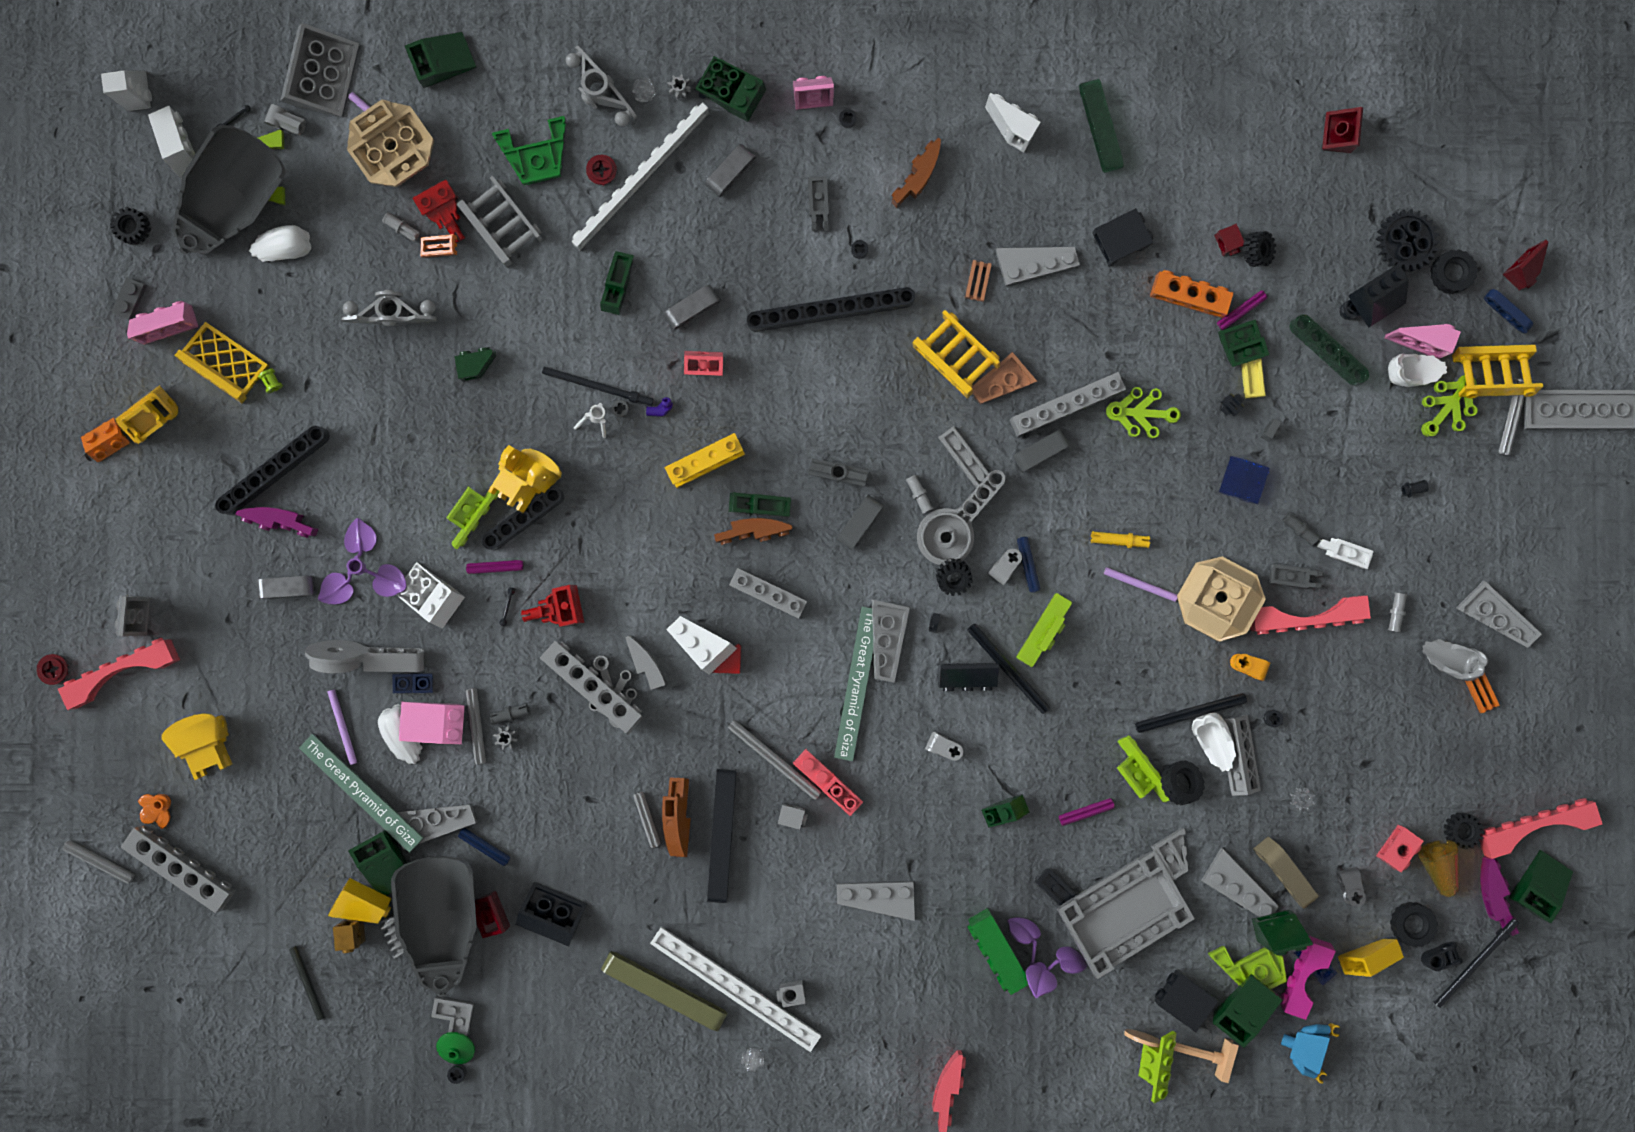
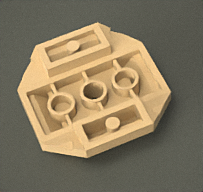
M380 100L350 121L347 151L371 184L398 187L429 166L434 139L411 106ZM396 142V147L393 150H388V144Z
M1223 556L1195 563L1177 595L1184 624L1218 642L1247 634L1266 600L1257 574ZM1223 593L1226 595L1227 600L1220 603L1216 600V595Z

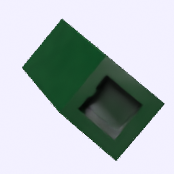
M489 347L478 349V352L463 351L458 356H454L458 379L463 382L482 378L495 359L496 352Z
M1023 794L1007 798L981 810L988 828L1017 821L1030 813Z

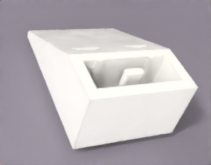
M990 93L985 106L986 110L1007 143L1024 153L1034 137L1040 121H1038L1035 115L1031 113L1026 114L1021 111L1018 105L1007 103L1002 96Z
M417 562L405 577L406 590L396 594L425 620L442 629L465 598L456 589Z

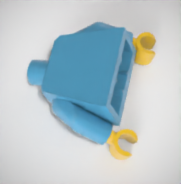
M1333 1023L1304 1026L1301 1030L1297 1031L1296 1038L1284 1034L1281 1045L1292 1049L1290 1058L1302 1075L1316 1079L1320 1084L1324 1083V1081L1319 1077L1321 1075L1327 1076L1322 1070V1065L1330 1042V1035L1334 1037L1339 1036V1034L1333 1033V1030L1336 1027L1340 1028V1026Z

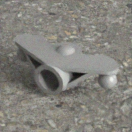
M577 45L575 47L577 53L568 54L566 64L570 68H577L582 59V88H578L582 94V100L587 105H591L595 110L598 108L596 104L626 110L625 112H617L615 115V122L619 126H626L629 123L630 117L635 120L637 115L614 87L612 78L606 75ZM600 82L603 84L600 90L590 91V86L593 83ZM611 92L618 100L610 98Z
M393 290L376 292L375 297L379 298L358 315H356L358 305L354 301H347L343 305V312L347 316L342 317V322L380 324L390 327L437 321V317L432 316L435 312V304L431 300H425L421 303L420 310L424 315H420L399 299V297H403V293ZM396 303L397 311L395 314L387 316V308L391 304ZM375 313L378 315V317H370Z

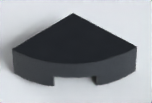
M931 614L929 632L936 633L940 614Z

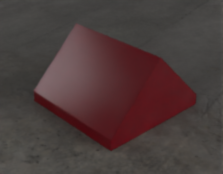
M1363 107L1326 112L1323 150L1352 153L1360 146Z
M494 891L475 899L476 922L482 938L506 932L510 927V923L497 892Z

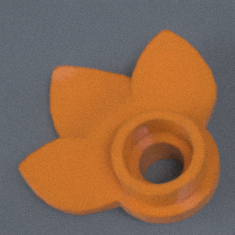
M145 794L141 796L138 800V803L143 807L140 812L141 822L150 824L155 821L161 829L165 828L171 818L168 811L171 799L165 794H157L155 796Z

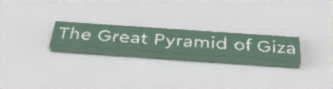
M861 607L834 758L849 761L854 759L873 654L872 608Z
M311 734L299 747L304 754L409 853L424 839L412 825L315 734Z

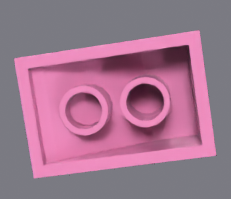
M818 76L815 79L809 80L808 78H798L797 81H793L796 110L833 106L834 84L831 77Z
M1450 324L1406 327L1386 334L1385 339L1440 359L1453 353L1461 332L1455 330V327Z
M401 702L399 741L462 744L464 705Z

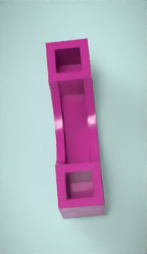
M1311 936L1309 937L1313 945L1307 946V949L1302 950L1300 958L1296 959L1294 964L1295 970L1287 980L1286 991L1280 996L1283 998L1280 1005L1285 1013L1305 1020L1313 1005L1311 997L1305 991V982L1314 971L1329 968L1336 952L1331 943Z

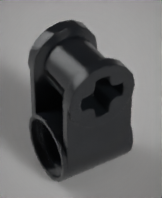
M1456 942L1441 944L1436 948L1423 952L1421 955L1422 964L1434 971L1457 966L1463 963V959L1459 957ZM1435 957V963L1431 965V960Z

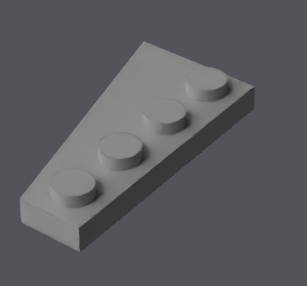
M472 804L398 812L424 837L419 844L478 823Z

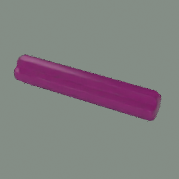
M1263 290L1259 291L1217 322L1218 327L1221 330L1226 329L1267 299Z
M522 560L466 564L468 574L520 571L524 568Z
M1109 798L1059 815V821L1064 826L1114 809L1115 805L1113 800Z

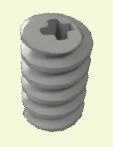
M393 915L379 923H385L381 930H388L384 937H391L387 944H394L390 951H397L393 958H397L405 953L400 941L396 937Z

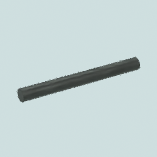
M297 946L289 948L316 1019L319 1021L325 1018L298 948Z

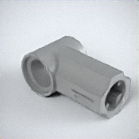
M274 104L270 105L264 119V123L279 130L282 128L298 136L304 133L306 128V121L290 114L285 109Z

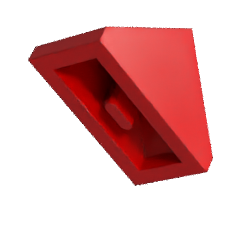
M738 643L735 646L737 649L712 673L740 674L742 646Z

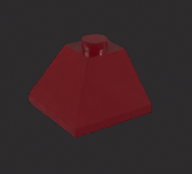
M1546 239L1528 248L1503 274L1518 290L1525 287L1529 289L1537 282L1535 278L1541 273L1549 243Z

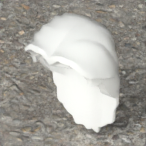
M295 225L276 227L258 235L255 243L251 244L249 252L252 253V257H258L262 262L296 259L310 252V235L307 231Z
M1402 353L1392 358L1388 365L1390 381L1393 384L1405 387L1438 382L1441 376L1447 373L1445 362H1441L1433 355Z
M396 704L392 708L383 710L378 718V727L390 751L395 754L397 759L406 761L408 764H416L417 761H420L419 755L422 750L420 742L399 741L401 705Z
M1208 713L1197 717L1193 721L1192 731L1208 756L1210 763L1219 767L1222 772L1229 771V769L1233 768L1236 752L1226 722L1217 713Z

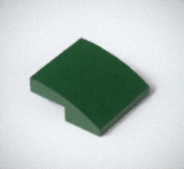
M1256 319L1218 332L1221 344L1232 367L1269 355L1265 339L1260 335Z

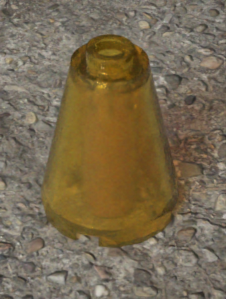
M1446 840V843L1440 844V841H1433L1423 845L1420 853L1418 852L1417 854L1437 890L1446 897L1456 895L1459 891V849L1457 844Z

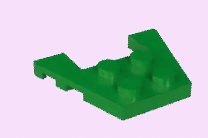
M565 116L548 119L552 139L514 148L509 129L492 133L524 186L561 177L566 127Z

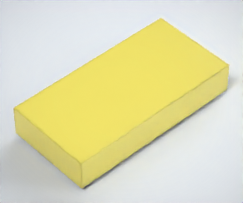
M1262 358L1241 364L1245 399L1266 396Z

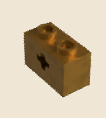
M343 920L333 927L335 951L342 950V953H350L366 941L363 921Z

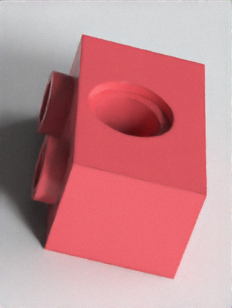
M1397 825L1376 857L1394 870L1402 873L1403 870L1409 867L1411 858L1421 850V844L1424 841L1405 827ZM1403 845L1404 851L1402 854H1399L1398 849Z

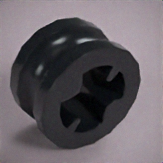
M850 109L843 110L839 115L840 124L845 128L854 126L856 123L854 111ZM844 115H852L851 123L843 121L845 119Z
M857 240L852 244L851 253L853 257L857 259L866 257L868 245L865 241ZM856 246H858V247L863 246V247H864V248H863V251H865V252H864V253H861V252L856 253V252H855V251H856V248H855V247H856Z
M1268 710L1264 714L1263 719L1267 726L1278 727L1283 722V716L1279 711ZM1273 713L1278 718L1277 721H1274V724L1269 720V716H1273Z
M461 1064L453 1065L447 1073L448 1080L453 1084L461 1083L466 1076V1068ZM455 1070H459V1074L461 1073L458 1078H455V1074H452Z

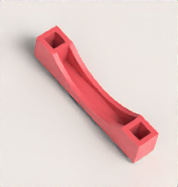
M1368 595L1342 598L1329 610L1310 617L1291 616L1273 606L1261 607L1250 630L1257 631V635L1269 634V630L1276 629V632H1287L1290 627H1295V630H1305L1308 625H1314V628L1326 627V623H1333V626L1345 625V621H1352V624L1364 623V619L1371 618Z
M156 639L151 642V646L147 648L145 646L139 647L130 656L128 654L116 658L117 662L111 664L108 662L99 666L100 670L95 672L93 670L83 673L81 675L82 678L78 680L71 679L64 682V686L59 688L58 691L66 709H77L94 701L101 687L112 676L123 670L136 666L161 669L180 661L172 640Z
M1586 798L1574 801L1575 804L1559 805L1556 807V810H1543L1533 817L1530 815L1521 817L1520 821L1504 822L1498 828L1483 829L1484 834H1480L1483 839H1479L1483 854L1491 859L1510 854L1523 837L1544 826L1569 825L1586 830L1602 825L1596 802L1589 801Z

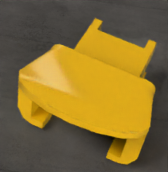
M159 385L115 419L117 424L134 443L139 444L144 442L149 435L162 427L168 420H173L177 417L178 407ZM157 399L169 414L164 417L151 403L152 401Z
M508 445L503 450L500 462L498 463L500 465L498 468L500 473L488 492L495 495L497 490H499L498 497L503 500L509 497L510 499L507 504L511 507L518 501L519 504L516 509L524 513L535 494L545 493L561 478L562 472L559 466L547 455L533 449L519 451Z
M207 713L192 715L173 723L162 734L161 739L174 754L175 758L179 756L181 759H186L194 780L207 775L206 768L218 764L220 770L232 765V761L223 743L227 741L226 737L229 736L227 722L223 715L217 717Z

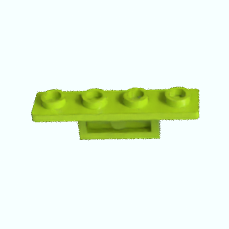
M468 486L446 517L449 521L462 528L451 543L454 548L458 549L460 546L465 545L470 531H474L477 528L480 517L489 511V505L492 500L498 498L499 490H497L495 495L487 492L485 496H482Z
M1058 593L1054 594L1017 654V659L1033 667L1042 651L1045 652L1047 649L1050 650L1055 643L1053 638L1056 633L1060 634L1065 627L1063 623L1065 618L1063 617L1071 606V601Z
M1129 735L1119 739L1118 743L1128 757L1117 769L1138 797H1145L1153 789L1162 802L1170 801L1165 796L1164 790H1162V777L1160 773L1152 766L1148 757L1137 746L1136 741Z
M1174 1031L1161 1037L1160 1047L1143 1044L1138 1076L1153 1085L1151 1098L1153 1103L1165 1099L1168 1094L1173 1052L1176 1046L1177 1033Z

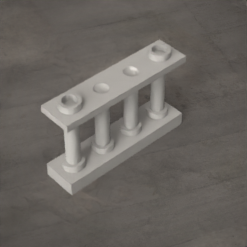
M491 176L490 179L494 183L493 187L472 203L466 204L462 199L457 203V206L508 268L513 264L509 259L512 256L511 254L534 236L541 242L543 240L540 237L542 232L535 223L533 225L529 223L504 191L507 188L500 179L496 181ZM500 191L506 201L484 218L478 219L474 214L477 212L476 209ZM512 206L518 215L497 232L490 234L486 230L488 224ZM524 221L530 230L507 248L501 249L497 244L500 242L499 239Z

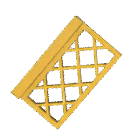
M207 322L200 327L183 350L179 349L175 354L179 361L240 403L246 400L247 393L259 379L258 375L269 367L268 364ZM207 329L211 330L214 339L203 340V333ZM227 341L229 343V350L219 351L218 342ZM214 343L216 352L205 353L204 344ZM201 345L202 354L193 355L189 351L193 346ZM243 352L245 360L234 362L233 353ZM230 354L231 363L221 364L219 355ZM216 356L217 365H207L206 357ZM259 363L261 368L257 372L250 373L249 364ZM246 364L247 373L236 375L235 366ZM232 366L233 375L223 376L221 368ZM247 377L248 384L242 389L238 386L237 379Z

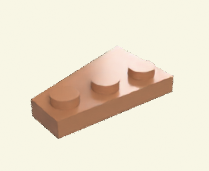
M1012 352L1000 362L998 369L994 367L971 387L973 390L972 395L980 404L1036 383L1037 380Z

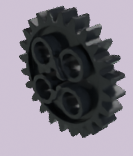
M1404 209L1400 213L1395 212L1392 214V217L1386 218V222L1381 223L1382 229L1377 231L1381 236L1375 239L1380 241V244L1376 248L1382 249L1378 255H1385L1382 260L1383 262L1390 261L1388 267L1399 264L1404 272L1408 271V269L1413 272L1416 268L1419 270L1423 268V265H1428L1430 263L1429 260L1435 258L1433 253H1436L1439 249L1434 246L1440 244V241L1435 240V238L1440 234L1434 233V230L1438 227H1431L1433 220L1426 221L1427 214L1420 217V211L1413 215V209H1410L1406 214ZM1409 225L1415 227V232L1410 230ZM1392 232L1397 234L1398 240L1392 237ZM1418 242L1423 244V249L1418 247ZM1400 250L1406 252V257L1401 255Z

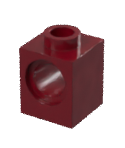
M1237 223L1219 230L1214 235L1223 256L1227 254L1230 256L1236 255L1241 252L1240 249L1244 246V240Z

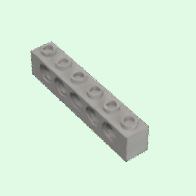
M1119 372L1016 415L1010 419L1016 436L1019 437L1120 394L1126 388Z
M554 641L540 659L629 735L643 719L640 715L642 711L635 704L630 706L626 703L628 698L620 691L616 694L611 690L613 685L606 679L601 681L597 677L599 673L591 666L587 669L583 665L585 661L577 654L573 657L568 652L570 648L563 642L558 644ZM563 657L569 658V663L566 666H560V660ZM576 670H583V676L581 678H574V673ZM591 682H597L598 684L595 691H589L588 689ZM606 694L612 695V701L608 704L603 703V697ZM626 707V714L618 716V708Z
M147 826L133 828L121 845L123 850L214 913L224 909L236 891L231 888L232 885L218 879L213 871L202 868L197 860L186 857L181 849L172 847L168 844V840L153 834L151 828ZM146 841L150 843V850L145 846ZM162 852L166 855V861L161 858ZM178 863L182 866V872L177 869ZM193 874L198 877L197 883L193 881ZM209 885L214 888L213 894L208 890Z

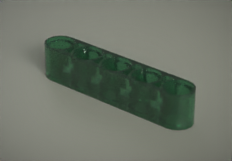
M1100 79L1079 84L1081 99L1103 173L1123 168L1122 154Z
M1299 315L1290 322L1291 332L1350 385H1359L1368 380V369L1308 315ZM1298 320L1303 322V329L1298 327ZM1312 333L1318 336L1317 342L1312 339ZM1326 346L1331 347L1332 354L1327 353ZM1341 359L1346 361V367L1340 364ZM1355 371L1359 372L1360 380L1355 378Z

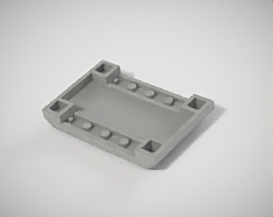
M1155 850L1140 856L1057 908L1096 979L1114 970L1113 967L1174 929H1179L1194 920L1192 913Z

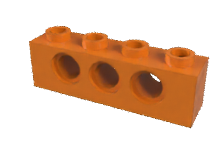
M1167 270L1160 271L1156 275L1150 297L1220 318L1228 314L1233 297V292H1229L1228 288L1221 286L1217 288L1212 287L1210 283L1205 281L1195 282L1188 276L1178 277L1173 275V272ZM1170 284L1177 286V292L1170 289ZM1188 289H1193L1196 296L1191 297L1188 294ZM1207 294H1210V295L1213 296V298H1214V302H1213V303H1211V302H1209V301L1207 300V298H1206Z

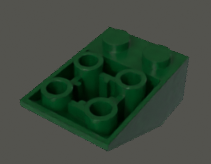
M463 32L423 38L404 46L417 79L423 88L477 68Z
M713 56L695 88L731 114L747 122L750 120L766 91L763 80L716 56Z
M386 830L348 850L357 868L374 890L386 896L392 893L391 878L394 872L404 864H407L394 838Z
M1539 850L1509 896V899L1539 919L1552 923L1562 908L1573 871L1542 850Z
M1290 910L1252 918L1257 942L1277 956L1286 955L1288 951L1294 949L1295 951H1302L1307 949V946L1313 945L1299 919Z
M1251 974L1214 1011L1213 1024L1244 1048L1257 1036L1283 998Z

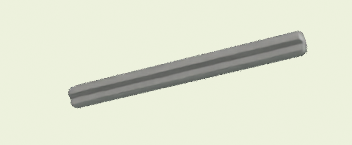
M732 721L728 728L814 800L820 796L821 791L737 721Z

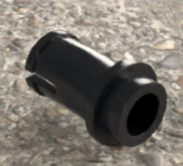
M1426 480L1415 483L1406 482L1401 487L1403 496L1409 498L1414 494L1428 492L1429 490Z

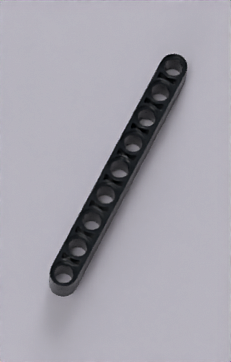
M909 287L754 311L747 316V325L751 331L759 332L903 309L913 305L915 292ZM909 294L911 300L905 302L902 300L901 295ZM886 296L890 297L893 301L889 305L884 304L882 301ZM867 299L872 300L874 305L871 308H867L863 302ZM846 303H853L855 309L852 311L846 310L844 307ZM834 306L836 312L829 314L825 310L826 307ZM811 308L817 311V315L814 317L807 315V311ZM792 311L797 312L799 315L795 320L788 318V314ZM773 314L780 317L776 323H772L769 320ZM752 318H759L761 320L760 324L757 326L751 325L750 321Z

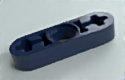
M1491 289L1484 296L1486 303L1518 331L1527 333L1534 325L1530 318L1499 291Z

